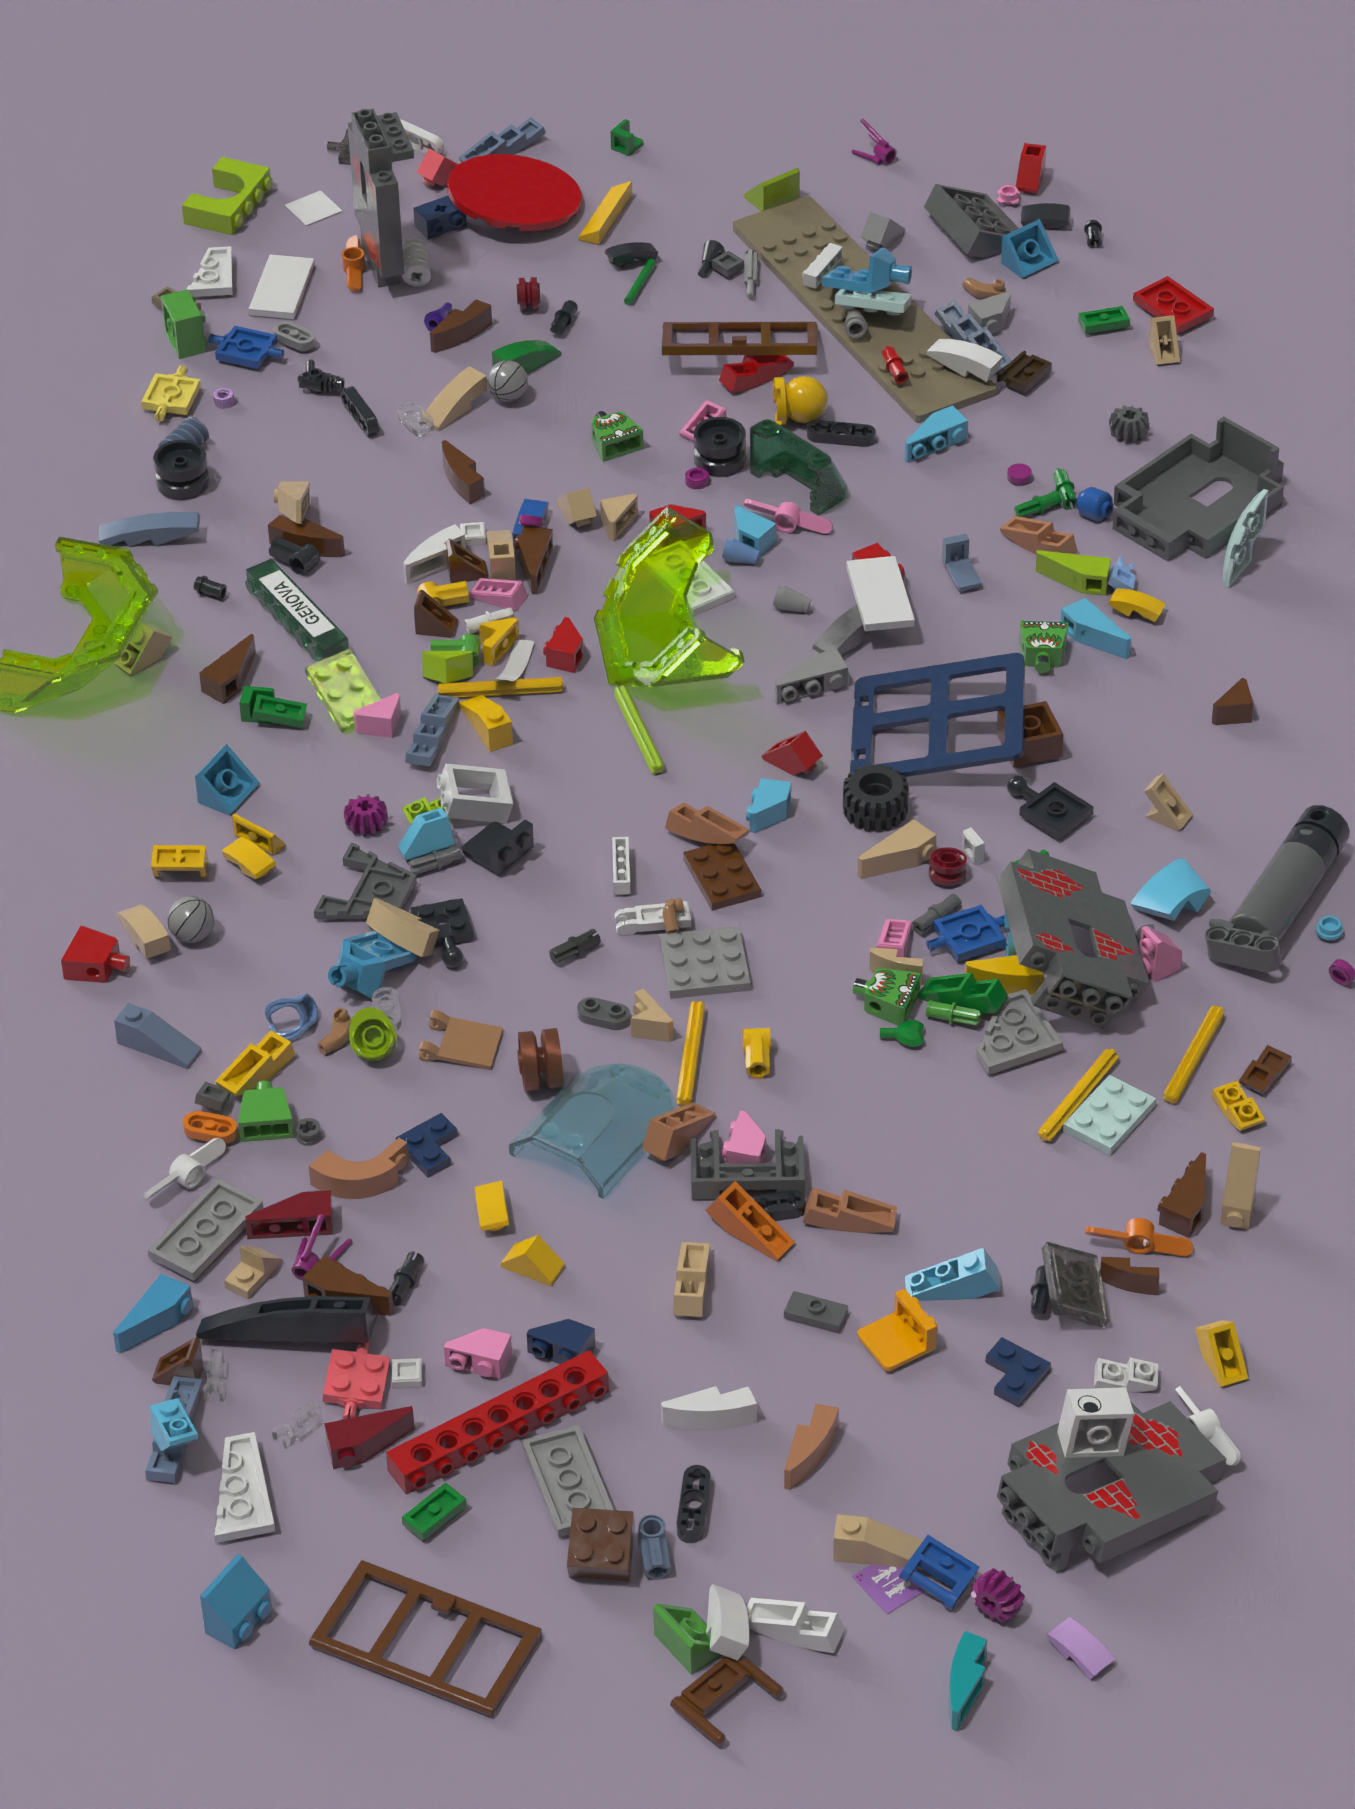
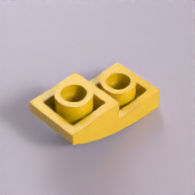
M1116 588L1108 602V605L1112 606L1117 612L1129 617L1132 611L1135 610L1143 618L1149 619L1154 623L1166 604L1142 592Z
M242 836L221 850L226 860L238 864L243 874L254 879L267 875L269 870L276 866L275 861L264 850Z
M1237 1080L1212 1090L1211 1096L1216 1104L1239 1131L1265 1122V1118L1253 1097L1247 1098Z
M503 1181L475 1186L481 1231H497L504 1226H508L509 1214Z

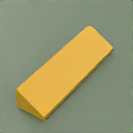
M631 181L611 187L579 235L578 240L595 244L601 243L632 196Z

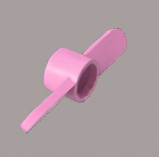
M745 499L744 506L749 509L773 515L776 529L783 533L793 532L796 526L827 534L833 529L831 520L803 512L792 502H783L779 508L751 499Z

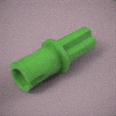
M929 1000L926 1007V1017L948 1020L949 1024L958 1022L978 1026L981 1021V1011L960 1007L954 1002L950 1005Z

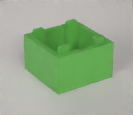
M188 289L162 295L161 302L165 334L178 358L182 359L206 353L205 346L208 345V339L204 337L203 323L206 322L205 315L201 314L197 308L194 295H190Z

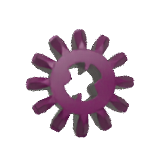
M369 793L366 797L358 795L357 799H349L348 805L344 809L347 829H351L353 834L361 833L363 837L368 833L374 836L375 831H383V827L388 821L385 802L381 801L379 796L371 798Z
M992 1568L983 1575L981 1574L972 1586L971 1596L976 1600L974 1605L980 1607L982 1614L986 1613L989 1615L992 1621L997 1619L1003 1623L1013 1616L1015 1617L1024 1605L1022 1601L1025 1595L1020 1591L1021 1585L1016 1584L1013 1581V1577L1007 1576L1004 1570L998 1572Z

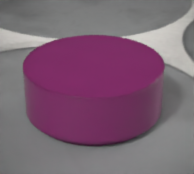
M1018 463L1008 468L1007 479L1010 483L1025 485L1031 481L1032 470L1028 465Z
M703 468L689 469L685 473L686 486L691 489L707 487L709 484L708 471Z
M520 515V526L543 528L544 518Z
M1337 959L1329 967V974L1336 983L1342 986H1349L1355 980V969L1345 960Z

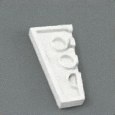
M255 1432L225 1437L222 1479L219 1489L220 1497L217 1507V1524L214 1534L215 1543L275 1532Z

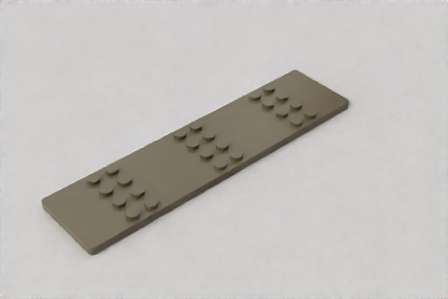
M806 196L733 221V232L750 249H755L758 252V258L916 423L925 422L932 413L952 405L958 410L996 396L997 385L991 379L986 382L972 373L964 377L926 355L927 350L938 339L950 338L913 300L905 312L900 313V315H889L884 310L866 312L864 308L855 307L860 310L867 323V331L859 338H853L846 334L844 324L848 311L851 309L841 308V305L835 304V295L840 289L822 286V282L816 289L803 285L802 274L829 243L843 247V258L835 268L837 266L850 267L851 271L869 270L870 256L812 197ZM895 282L888 287L880 289L905 293ZM885 346L894 347L898 357L903 359L904 368L909 376L907 382L897 384L892 373L887 371L886 362L881 354Z

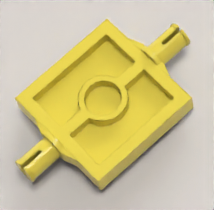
M180 365L175 374L155 373L141 401L142 409L155 411L154 418L157 421L160 419V422L164 420L166 413L187 415L201 388L200 379L186 377L188 368L184 365L183 367Z

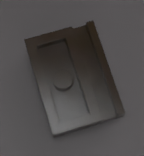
M1023 351L997 374V382L1004 381L1006 386L1022 393H1027L1052 370V363L1033 354L1031 356L1026 355L1027 352Z

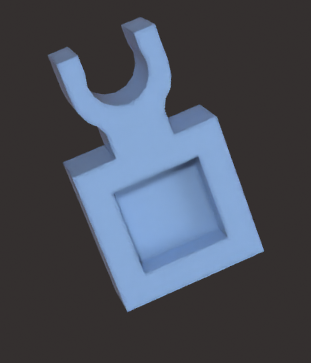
M1120 557L1110 570L1107 584L1111 585L1114 590L1116 588L1133 590L1136 575L1131 573L1135 564L1131 563L1130 566H1126L1123 563L1124 558Z

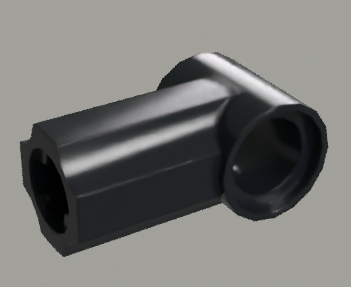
M278 536L272 540L269 548V556L288 563L290 568L298 575H304L321 558L320 552L312 544L307 543L299 546Z

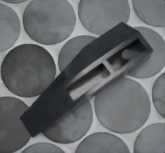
M307 1296L275 1299L232 1308L202 1318L196 1332V1337L209 1341L236 1340L238 1342H245L248 1340H262L265 1342L293 1341L295 1343L307 1341L325 1344L333 1342L369 1343L379 1313V1307L371 1297Z

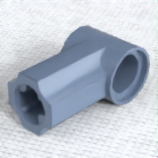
M655 1514L645 1515L640 1519L638 1525V1546L641 1549L644 1575L652 1580L663 1579L666 1575L671 1574L665 1535L666 1524L660 1516Z

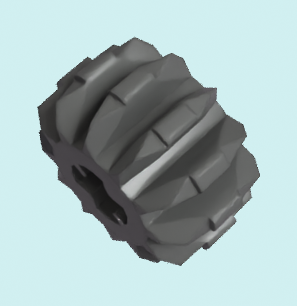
M1123 405L1122 409L1115 408L1114 413L1109 418L1111 435L1116 436L1118 441L1124 440L1125 443L1127 441L1136 443L1137 439L1144 440V436L1148 434L1149 417L1148 413L1143 412L1142 408H1134L1133 405L1131 407Z

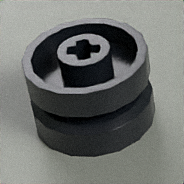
M712 417L697 424L694 429V464L696 467L703 468L710 475L726 476L742 469L746 463V431L744 426L735 419L727 417Z
M174 440L161 445L155 451L153 462L156 471V485L158 491L164 496L173 499H186L201 494L207 488L209 483L208 469L206 467L207 457L205 449L199 443L191 440Z

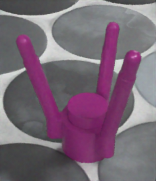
M863 118L860 119V122L869 131L868 135L877 143L873 150L875 156L854 149L851 153L872 160L877 164L881 162L890 164L896 157V149L890 146Z
M322 1214L318 1216L309 1240L306 1237L302 1238L296 1260L291 1268L293 1275L302 1281V1277L319 1261V1257L314 1252H311L324 1219ZM347 1239L328 1258L334 1261L352 1243V1239Z

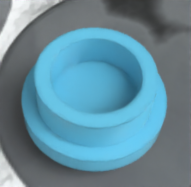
M1325 916L1317 923L1316 933L1322 939L1336 940L1342 936L1343 926L1337 917Z

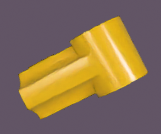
M466 581L439 586L434 582H425L417 589V594L423 589L443 607L469 602Z
M770 1028L742 1029L743 1053L746 1055V1074L752 1076L753 1079H763L765 1075L770 1074Z

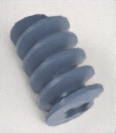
M188 417L159 443L158 448L174 440H191L202 445L204 441L209 439V431L197 418Z

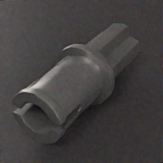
M457 845L436 852L433 850L429 855L410 860L409 867L415 875L432 869L438 871L446 865L461 862L462 854Z

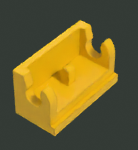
M153 845L151 870L154 877H160L159 871H200L201 877H207L206 868H208L209 860L206 845Z

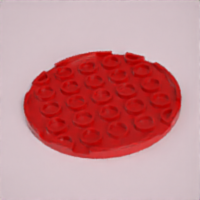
M490 154L468 159L453 168L447 183V193L450 200L464 214L475 220L477 218L486 220L487 225L505 229L506 226L519 227V231L546 230L568 222L570 217L576 216L579 212L582 198L580 187L569 174L547 162L520 155Z

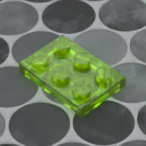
M350 649L305 668L306 676L341 733L354 728L353 711L381 700Z

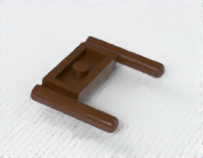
M743 1654L738 1661L725 1656L685 1688L680 1696L674 1697L670 1706L714 1743L721 1745L726 1739L725 1734L704 1718L707 1714L744 1685L749 1677L775 1697L783 1693V1687Z

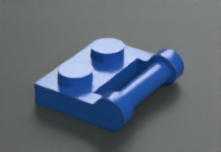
M927 1535L904 1566L899 1578L906 1583L911 1581L943 1601V1606L952 1610L976 1576L980 1566L930 1535ZM916 1568H922L953 1588L952 1591L946 1590L916 1571Z

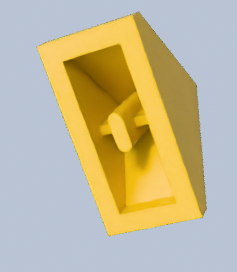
M538 1234L515 1243L502 1260L501 1267L552 1286L565 1268V1263Z

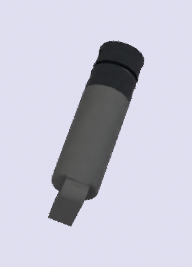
M1313 805L1305 809L1230 921L1222 919H1211L1209 921L1210 928L1206 930L1205 938L1208 956L1211 960L1263 972H1272L1281 967L1280 941L1349 839L1350 829L1341 814L1323 805Z

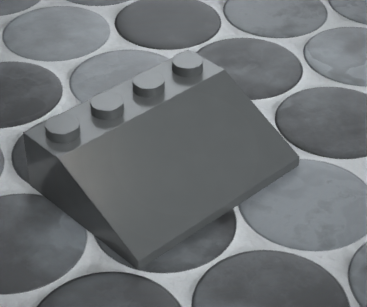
M935 184L924 205V208L930 213V217L941 225L940 228L952 237L951 240L963 249L962 252L971 258H975V256L987 258L1000 254L1002 251V236L1019 229L985 193Z

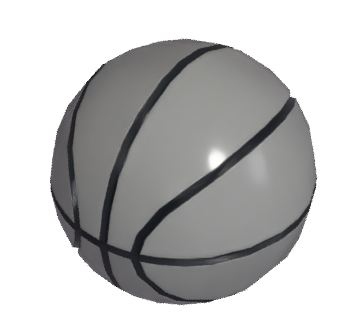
M511 360L498 362L491 367L487 376L489 392L497 400L503 402H512L524 395L528 386V376L525 369L519 363Z
M197 896L182 897L172 904L168 912V928L172 935L182 942H199L205 939L213 928V910L202 898Z

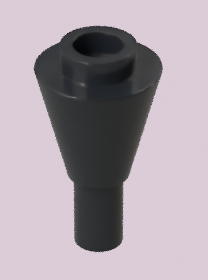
M708 240L704 243L702 265L698 271L700 277L705 278L712 267V260L725 253V249L720 242Z

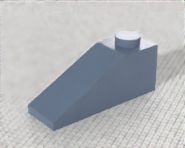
M128 1003L114 1020L117 1044L188 1069L202 1052L199 1045L147 1009Z

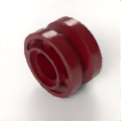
M531 277L529 282H526L525 278H518L519 284H516L517 304L520 305V310H526L528 305L533 310L539 309L541 299L540 283H537V277Z
M942 847L934 850L930 855L929 878L934 883L942 886H955L962 883L966 877L967 856L961 850L951 847Z

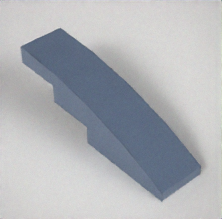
M530 117L517 128L511 124L498 135L493 131L463 153L459 160L463 162L474 157L490 154L513 155L543 136L546 131L541 124Z
M956 300L936 310L935 316L955 340L977 344L1003 356L997 372L1001 371L1011 362V359L987 327L981 328L971 313L966 315Z
M164 512L123 518L100 525L98 541L103 548L124 540L129 547L151 540L155 546L198 532L200 514L198 512Z
M438 694L432 697L421 713L420 725L413 733V744L406 752L405 763L431 766L452 724L459 704L458 697Z
M174 1376L164 1400L168 1401L178 1398L192 1424H194L203 1379ZM153 1439V1452L145 1470L146 1480L175 1483L188 1444L161 1451L155 1439Z

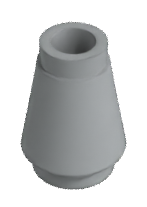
M856 308L848 311L844 324L846 334L853 338H859L867 331V323L860 310Z
M778 586L773 605L777 606L778 610L805 613L808 612L811 603L810 598L787 586L784 588Z

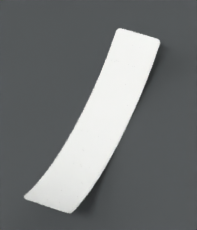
M515 640L505 669L499 677L490 680L515 681L518 679L529 661L534 641Z

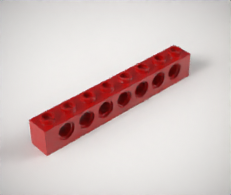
M588 1350L387 1451V1470L405 1494L421 1489L441 1476H446L453 1470L467 1463H472L493 1450L500 1449L503 1445L518 1437H523L530 1431L549 1424L554 1419L568 1412L575 1411L593 1399L602 1397L605 1393L609 1392L608 1372L593 1353Z

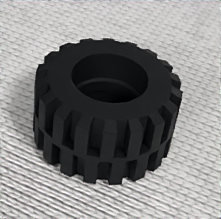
M869 764L865 765L864 768H856L855 772H850L848 778L844 780V816L847 817L850 823H854L855 827H863L867 831H870V829L875 831H881V829L889 830L892 829V826H898L900 821H904L908 813L909 786L906 777L901 775L900 771L892 770L890 766L883 767L882 764H876V766Z

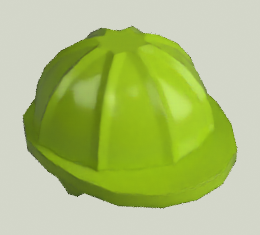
M365 1007L357 1011L351 1018L349 1040L351 1048L357 1056L367 1061H380L391 1054L396 1045L397 1034L391 1020L382 1010L374 1007Z

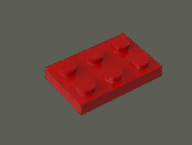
M1169 276L1133 293V301L1155 317L1174 315L1176 332L1178 333L1214 316V308Z

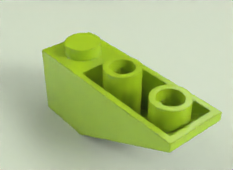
M1037 550L1035 571L1080 593L1106 596L1111 558Z

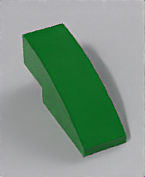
M541 340L514 342L492 351V365L494 366L501 361L511 360L519 363L526 373L529 374L561 356V351L548 342Z
M973 973L930 977L918 993V996L921 1000L927 1002L933 1000L934 1002L950 1005L954 1002L960 1007L980 1010L981 1013H997L1008 997V994L999 979L977 981Z

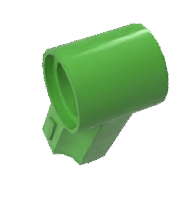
M464 634L459 640H431V651H473V666L479 663L481 641L474 634Z

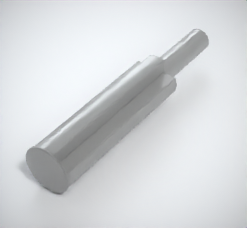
M748 249L745 252L744 284L747 285V297L753 298L754 283L758 282V252L755 249Z

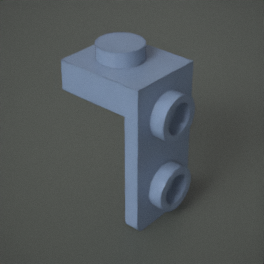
M967 534L943 538L942 562L958 591L981 587L982 581L969 560V538Z

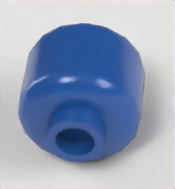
M1089 487L1081 491L1076 500L1079 514L1093 521L1101 522L1113 512L1112 496L1108 492L1096 487Z

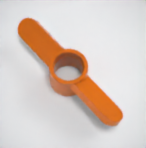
M357 236L350 237L346 242V249L342 251L343 271L347 274V286L354 292H359L361 289V273L365 271V255L363 249L360 248V239Z
M1134 1218L1128 1221L1125 1232L1090 1226L1085 1228V1234L1124 1241L1125 1248L1134 1254L1156 1251L1188 1256L1193 1252L1191 1240L1154 1233L1155 1227L1153 1223L1144 1218Z

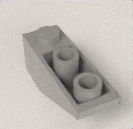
M834 649L814 654L776 681L775 703L781 704L848 687V667L838 650Z

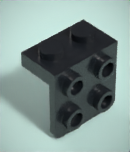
M523 820L511 830L499 822H492L462 846V853L499 875L534 847L533 824Z

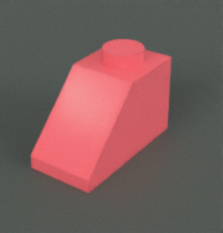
M428 149L417 173L424 176L422 181L434 187L437 183L445 187L447 186L450 172L458 163Z

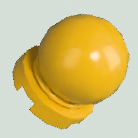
M801 376L794 378L788 384L784 383L783 377L774 378L773 403H776L777 414H774L776 425H786L788 418L798 423H809L817 420L825 412L828 402L827 391L815 378Z

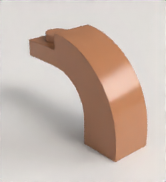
M398 1138L375 1158L361 1162L345 1160L327 1149L309 1165L310 1185L320 1191L331 1190V1196L344 1199H362L382 1194L399 1183L398 1171L404 1169L409 1162L407 1142Z

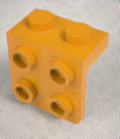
M904 1288L895 1293L894 1312L860 1328L857 1331V1337L884 1370L892 1371L935 1350L938 1325L932 1316H928L924 1312L918 1299L912 1297Z

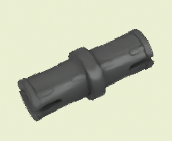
M951 894L941 903L930 906L925 914L912 921L914 931L922 936L933 928L934 920L960 910L963 907L960 898L956 894Z

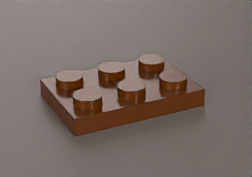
M735 843L711 844L683 852V860L712 911L761 897V888Z

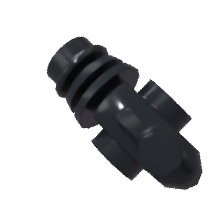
M313 360L306 361V372L297 377L299 388H307L314 394L321 393L323 390L325 393L333 391L337 393L344 389L345 385L344 378L315 368Z

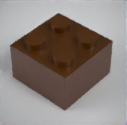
M1047 701L1024 705V753L1021 758L1011 761L1013 767L1062 757L1064 734ZM1004 710L997 713V736L1001 744L1005 742Z
M572 1507L567 1558L569 1577L630 1581L635 1532L633 1511Z

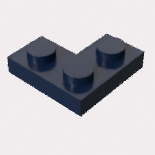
M440 1113L395 1137V1139L401 1138L407 1142L409 1159L429 1178L451 1165L450 1157L440 1146L456 1138L458 1130Z
M1003 1337L986 1354L985 1363L1005 1373L994 1387V1395L1018 1408L1051 1371V1362Z

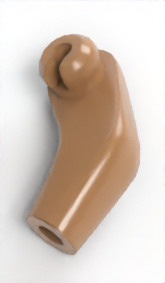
M966 278L962 285L970 294L979 299H985L1006 292L1005 282L1001 279H997L993 284H985L972 278Z
M345 1008L334 1010L332 1030L325 1038L318 1042V1049L323 1055L342 1047L348 1040L351 1017Z

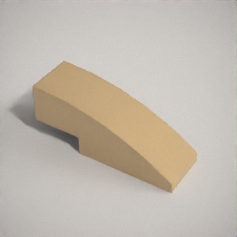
M470 366L467 367L438 394L422 416V422L440 431L471 410V401L487 391L486 375Z
M378 898L373 899L366 923L376 932L400 947L420 957L432 955L439 933L438 929L421 922L422 918Z
M140 904L117 913V918L137 950H141L146 959L171 950L169 934L158 918L146 906Z
M681 1243L676 1271L673 1315L703 1316L710 1243Z

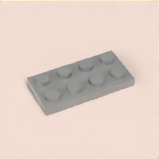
M217 1178L147 1250L148 1258L194 1281L246 1227L245 1216L263 1209V1201Z
M579 1425L522 1440L523 1451L558 1538L570 1534L572 1507L614 1510Z

